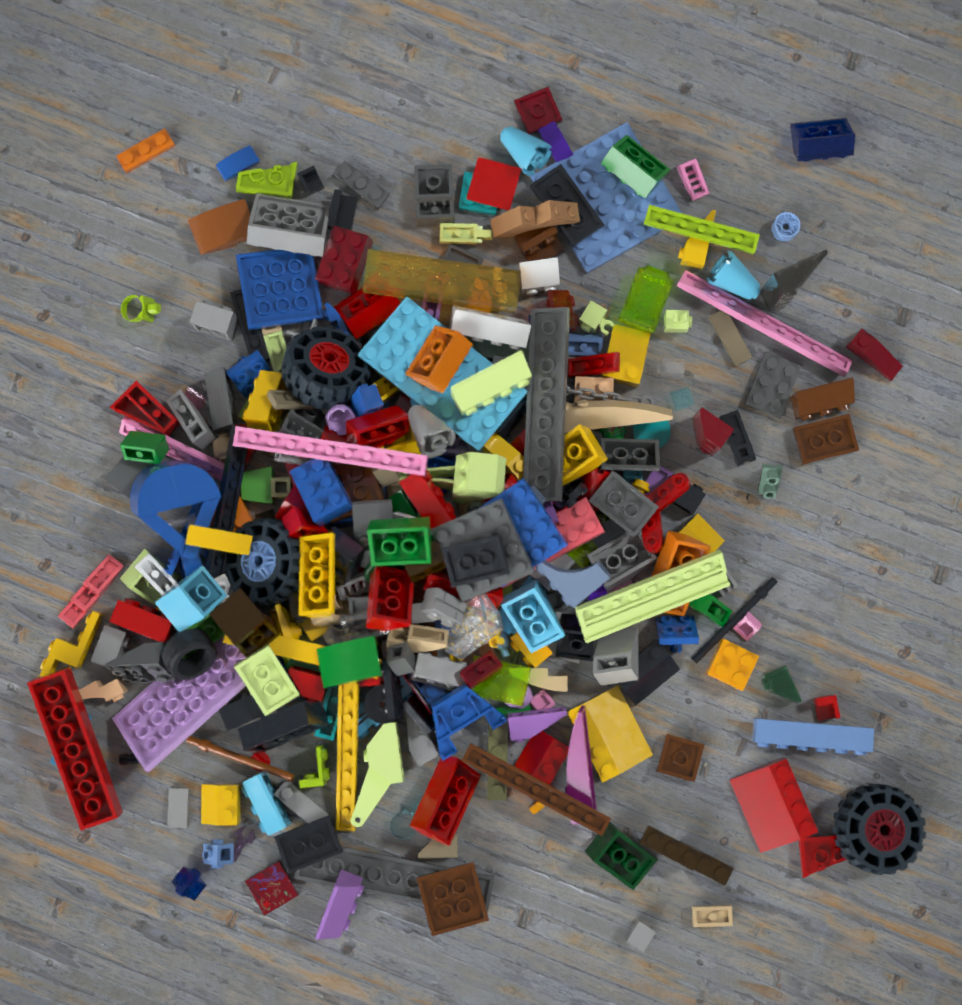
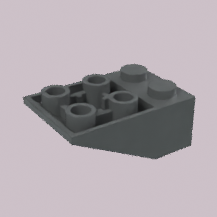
M163 642L144 643L105 665L112 674L116 675L125 684H132L133 682L150 683V681L166 683L176 680L169 673L162 660V650L165 646Z

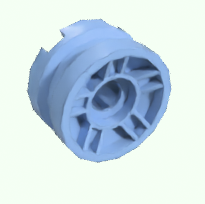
M790 212L779 214L772 224L774 237L781 242L792 240L800 229L799 218ZM787 224L788 230H785L783 226Z

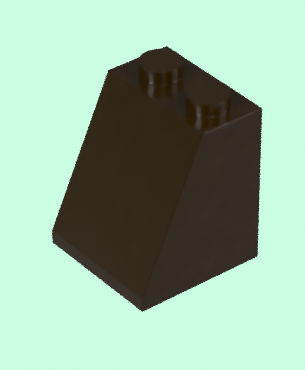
M241 588L233 592L229 598L216 606L210 613L211 617L234 646L246 657L269 645L280 635Z

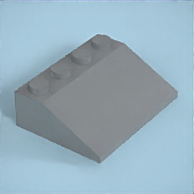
M256 193L248 223L246 244L275 250H286L293 253L310 254L312 256H323L331 205Z

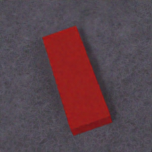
M619 352L568 359L569 378L620 372Z

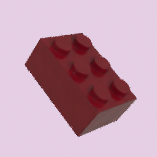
M333 226L315 277L320 285L356 295L374 243L369 235Z

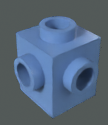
M212 839L211 843L203 844V864H209L211 868H223V865L233 864L234 844L224 843L223 839Z

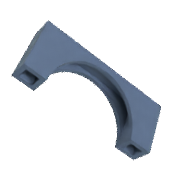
M533 485L531 489L541 504L546 501L545 497ZM546 560L535 567L542 576L545 575L550 580L548 583L555 591L558 590L563 595L561 598L567 606L571 605L573 608L611 576L599 560L590 566L574 570L556 567Z

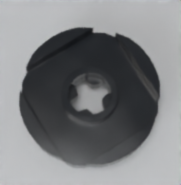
M582 479L574 480L570 483L572 486L567 489L566 487L562 488V502H552L557 511L562 510L565 506L571 508L577 503L576 498L584 495L589 490Z

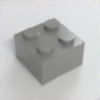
M203 300V302L196 301L189 323L196 331L233 341L239 321L231 308L221 306V308L215 307L214 303Z

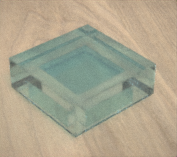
M689 386L670 393L676 411L695 405Z

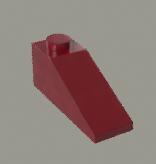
M863 328L854 335L846 346L848 350L889 381H892L903 367L875 337Z

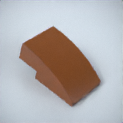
M245 199L216 207L188 220L201 255L235 247L238 243L247 241L248 223L251 214Z

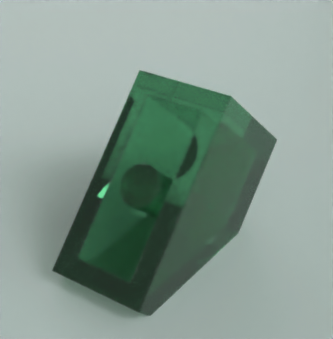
M786 665L761 674L763 677L761 683L765 690L796 703L802 702Z

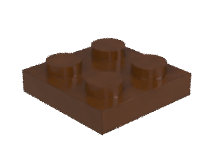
M666 734L656 772L695 782L705 744Z

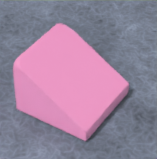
M748 612L733 629L743 639L748 641L760 630L762 624Z

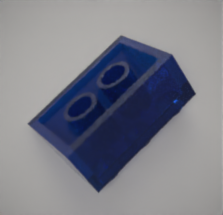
M846 118L790 124L793 152L797 161L808 162L814 159L827 160L833 157L845 158L854 155L855 133Z

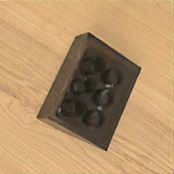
M827 249L771 275L760 292L769 312L774 309L776 312L780 311L790 303L793 296L797 295L799 288L828 254Z

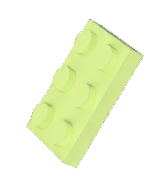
M269 645L264 646L234 665V668L265 716L300 695Z

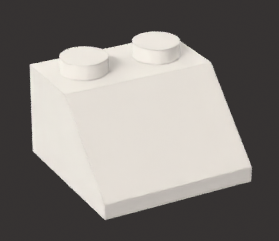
M558 257L519 263L522 294L526 293L527 296L538 294L539 291L552 293L559 289Z

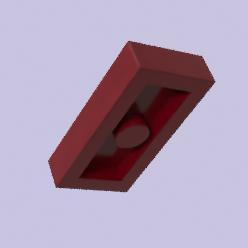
M490 650L459 671V676L470 689H473L502 669L503 664Z

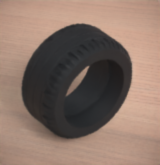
M195 628L178 632L167 641L162 650V660L169 673L174 678L189 680L201 676L211 668L217 656L216 646L205 631ZM198 649L190 657L181 659L188 652Z

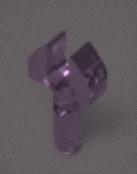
M247 825L237 829L234 834L237 836L238 842L233 850V862L237 861L244 845L247 843L252 844L255 839L254 829L251 830L249 837L243 839V831Z

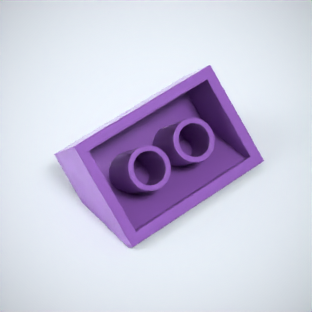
M340 870L319 925L316 939L340 938L343 931L347 932L351 922L348 919L349 914H354L357 903L354 901L356 896H361L364 888L361 885L362 877Z

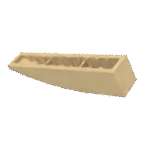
M579 400L577 403L571 404L566 402L565 433L570 432L579 424L592 430L673 420L672 409L632 401Z

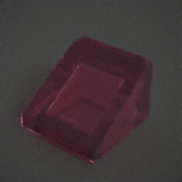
M190 386L185 392L191 403L199 410L206 398Z

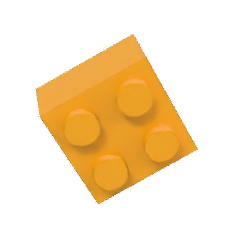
M721 639L704 674L734 689L743 691L759 656L726 639Z

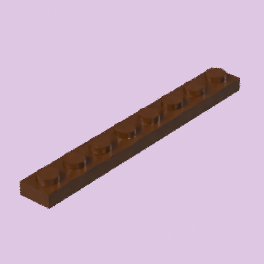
M470 743L461 760L603 836L611 820V817Z

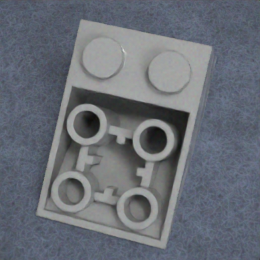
M638 628L619 630L599 638L593 657V675L600 685L638 680Z

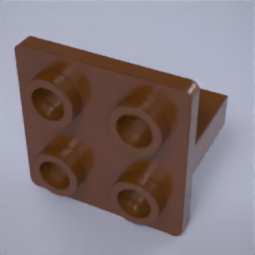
M555 226L538 228L514 236L515 242L527 261L553 258L564 251V247L557 237L558 231Z

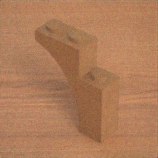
M548 200L535 207L518 206L490 219L493 238L503 239L538 228L580 222L577 203Z

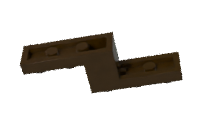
M650 825L647 826L639 842L726 886L734 869L726 863Z

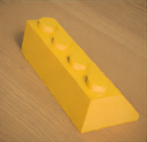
M335 533L300 537L299 616L309 618L329 617L334 613Z

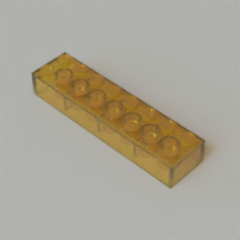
M368 249L363 292L399 298L408 297L414 300L514 314L517 309L521 271Z

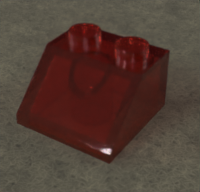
M547 290V307H568L570 309L569 332L576 331L579 319L577 313L574 314L573 307L575 306L574 296H570L569 290Z

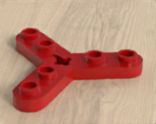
M684 473L674 474L649 495H645L659 506L642 528L644 548L651 554L659 553L664 547L661 511L690 488V480Z

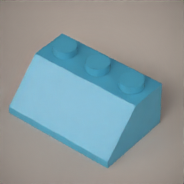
M262 772L242 782L243 794L246 798H250L252 802L250 805L254 815H258L261 821L259 826L263 833L266 832L269 836L291 824L280 799L274 794L276 791L267 772Z

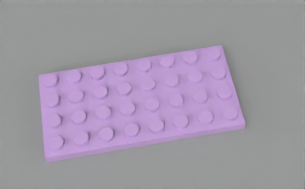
M225 635L214 643L217 656L211 668L204 674L189 680L176 679L166 683L153 681L112 718L145 771H151L246 686L234 668V665L245 659L246 656L234 645L223 643Z

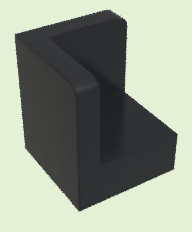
M315 166L297 173L307 196L324 189Z

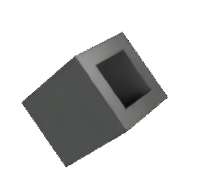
M406 642L388 646L386 662L396 676L415 672L416 656Z

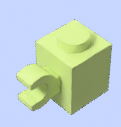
M590 301L578 321L580 328L584 331L594 333L599 326L601 333L605 336H608L609 332L604 327L609 325L613 328L614 323L604 319L607 310L593 301Z
M689 310L665 311L664 332L687 333L688 329L692 327V316H689Z

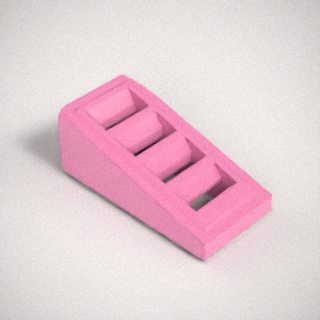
M696 158L676 166L692 201L710 194ZM692 167L693 170L685 171L686 168ZM695 173L696 177L688 179L689 175ZM697 180L699 181V184L695 186H691L690 184ZM702 188V191L694 194L693 190Z

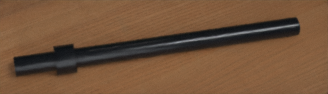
M772 577L763 587L760 586L755 591L756 594L691 659L697 664L761 599L764 600L769 595L768 592L778 581Z

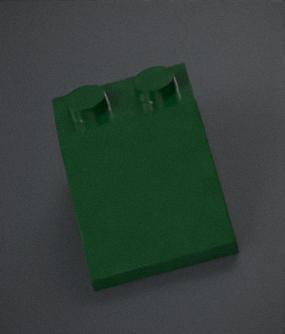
M609 822L603 836L598 834L585 850V853L593 862L632 890L637 887L657 862V858L611 822Z

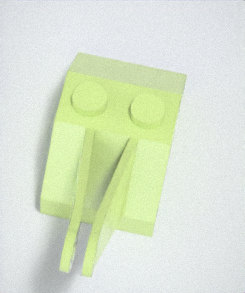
M469 452L456 455L455 466L426 468V470L429 471L432 477H454V479L432 478V482L440 489L453 491L452 501L463 504L493 498L504 491L506 458L497 454ZM399 472L400 481L411 474Z
M398 721L383 724L366 746L367 749L364 750V760L368 762L369 769L351 817V823L355 827H360L365 823L390 784L400 783L405 779ZM356 817H359L361 821L357 822Z

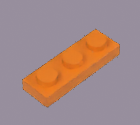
M164 128L116 155L124 171L129 173L175 147V144Z

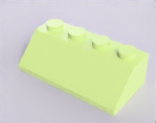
M520 350L451 386V397L462 416L465 414L470 416L478 411L477 408L483 405L487 407L495 402L494 399L500 396L502 398L507 397L512 393L513 389L517 387L521 389L530 384L529 381L532 375L523 352Z

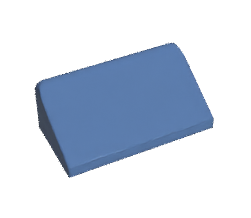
M569 333V355L590 356L602 354V334Z

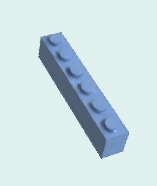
M754 718L752 742L758 743L757 746L769 747V744H777V748L789 749V745L796 746L797 750L808 751V747H816V751L828 752V749H835V753L847 754V750L855 751L856 755H867V752H873L874 728Z

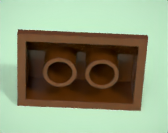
M853 377L794 393L790 397L795 419L801 418L802 421L812 419L815 414L820 413V416L831 414V410L838 409L839 412L850 409V405L855 403Z

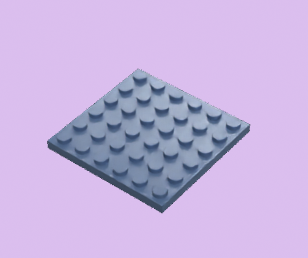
M628 122L573 152V156L557 163L555 162L530 176V180L533 183L561 164L604 223L603 228L574 248L568 242L586 274L664 231L643 225L649 205L682 213L663 180L648 197L644 198L636 194L635 190L629 185L622 183L619 177L607 171L605 166L601 164L611 147L626 135L641 145Z

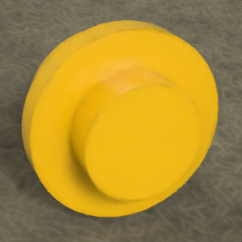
M635 479L631 483L642 494L649 492V483L640 479Z

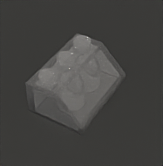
M486 593L465 602L467 606L465 613H463L462 624L453 625V627H446L441 624L442 629L449 630L445 652L463 660L503 630L501 614Z

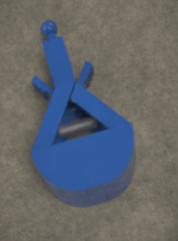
M181 460L161 462L160 464H153L143 469L133 482L130 493L131 512L174 548L171 556L167 558L168 562L165 563L166 567L164 569L166 573L173 575L177 562H179L182 579H184L202 566L199 553L207 559L209 551L206 548L202 549L198 546L185 544L189 524L209 527L221 495L215 481L206 471ZM191 505L188 515L174 518L175 521L172 524V519L164 521L156 514ZM181 526L183 528L181 530V533L179 534L175 530V528H179Z

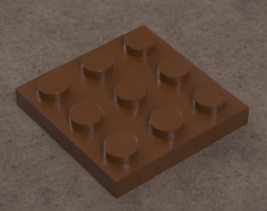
M332 462L351 502L384 500L380 483L374 475L372 467ZM353 509L329 523L332 524L353 517Z
M474 861L416 878L431 936L489 921Z

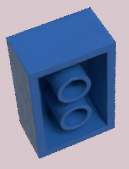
M313 458L290 471L313 521L320 527L352 510V502L332 461Z

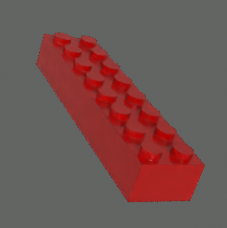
M71 667L60 669L27 682L80 830L117 819L123 813Z

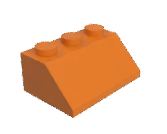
M435 325L405 375L430 390L443 394L473 344L459 331Z

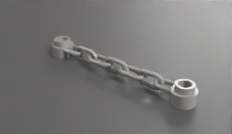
M567 386L566 396L573 393L583 399L592 400L598 397L608 400L606 399L608 395L617 396L615 397L617 401L633 402V399H639L638 403H643L646 399L649 401V404L654 405L653 398L648 395L623 398L618 393L605 392L597 394L594 390L587 388L572 390ZM582 391L592 392L590 393L592 397L582 396Z

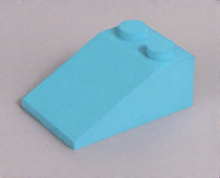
M537 579L503 596L501 606L531 653L565 636L553 607Z

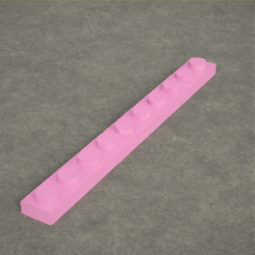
M685 270L677 284L679 288L843 377L848 373L853 360Z
M237 426L233 446L423 476L426 475L428 456Z

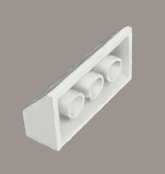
M452 305L449 329L459 331L463 336H471L474 341L483 342V339L490 340V344L502 346V343L509 344V348L520 350L521 347L526 348L531 325L527 320Z

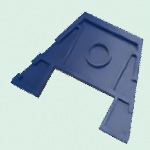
M466 684L461 685L431 704L439 755L443 761L458 752L450 736L482 716H485L493 730L508 721L505 715Z

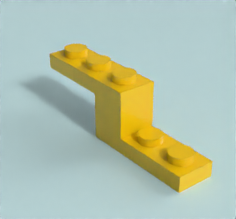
M92 611V613L88 614L85 620V624H87L84 632L81 631L77 639L78 645L62 638L53 640L48 648V651H50L49 655L41 664L40 669L42 671L40 676L55 672L59 661L76 668H81L104 614L98 611Z

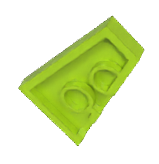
M293 162L291 165L286 166L276 165L274 168L269 169L259 168L238 172L236 192L254 195L260 193L292 199L298 163Z

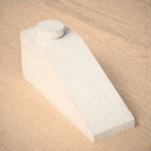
M149 553L134 566L161 595L177 584Z

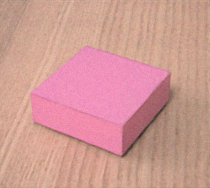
M545 689L534 695L530 702L535 710L547 709L555 705V702Z

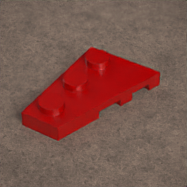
M836 835L806 837L799 840L802 878L847 860L841 855V848L835 844L834 839L837 838Z

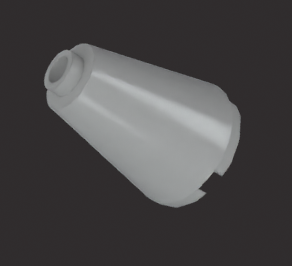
M414 405L409 409L408 420L420 453L428 456V458L437 457L447 451L445 448L449 444L452 446L456 437L453 429L423 405Z

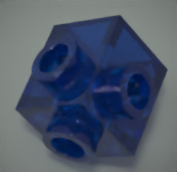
M183 866L171 881L176 887V893L194 901L207 886L200 877L201 873L193 867L189 869Z

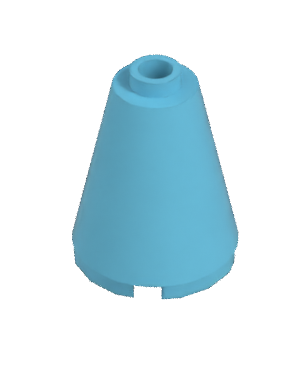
M513 126L506 127L501 132L500 140L527 176L536 174L534 171L537 168L541 170L548 162L552 153L549 148H552V146L547 142Z
M727 251L729 255L727 257L723 255L710 271L713 275L711 278L707 277V282L748 300L757 298L761 292V289H759L761 285L732 251Z

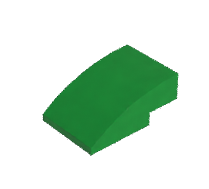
M374 636L317 649L323 688L382 676Z

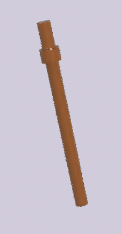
M189 736L186 739V743L199 747V750L216 753L291 782L294 779L295 775L293 773L214 745L209 740H201L193 736Z

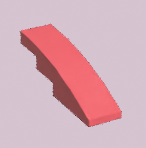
M109 554L83 582L84 585L71 598V602L62 610L58 617L74 629L124 568V565Z

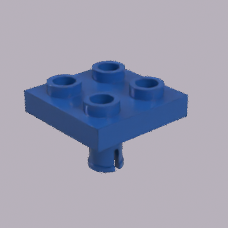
M258 350L248 357H241L242 361L239 358L237 364L226 371L245 399L249 397L250 393H253L254 380L258 377L260 370L272 371Z
M665 615L655 617L659 645H670V651L676 653L677 647V652L680 653L682 651V644H699V635L694 616Z

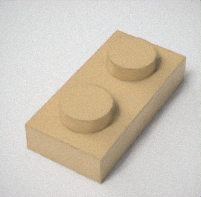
M732 905L692 906L693 927L733 926Z

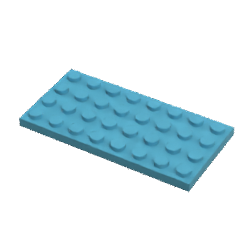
M406 297L358 353V357L418 405L426 407L452 428L457 436L479 452L528 391L517 387L507 397L502 398L500 396L494 399L495 402L493 404L477 408L478 411L470 416H467V414L462 416L451 397V386L494 365L472 347L443 394L430 390L405 375L434 326L447 328L410 298Z

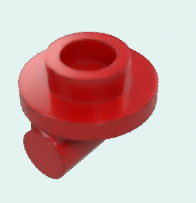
M255 752L250 757L268 765L271 763L269 755L265 752Z

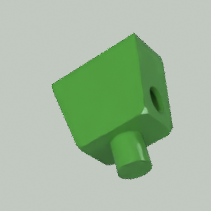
M272 467L244 472L240 490L243 501L275 505V499L271 497V478H274V469Z

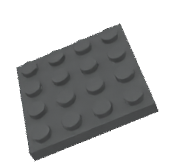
M502 498L431 529V534L434 540H437L441 550L443 547L497 534L501 536L510 574L456 586L462 602L535 572Z

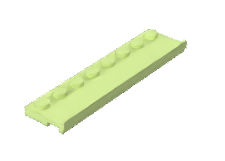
M720 550L714 551L575 607L584 641L589 643L730 586L722 552Z

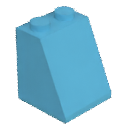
M202 565L166 591L154 603L180 632L205 618L228 595Z

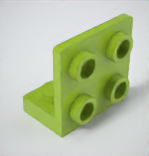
M324 744L316 746L318 773L304 775V778L299 780L300 788L324 786L327 784L328 779H330V769L326 768V760L329 758L328 748H324Z

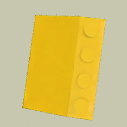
M618 685L567 710V714L574 726L581 705H585L591 761L602 783L653 755Z

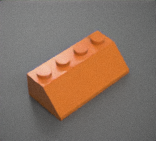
M668 531L664 540V547L659 553L651 577L709 554L711 546L686 534ZM690 602L664 613L685 616Z

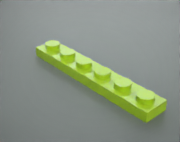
M653 205L648 206L643 224L750 254H755L760 234Z

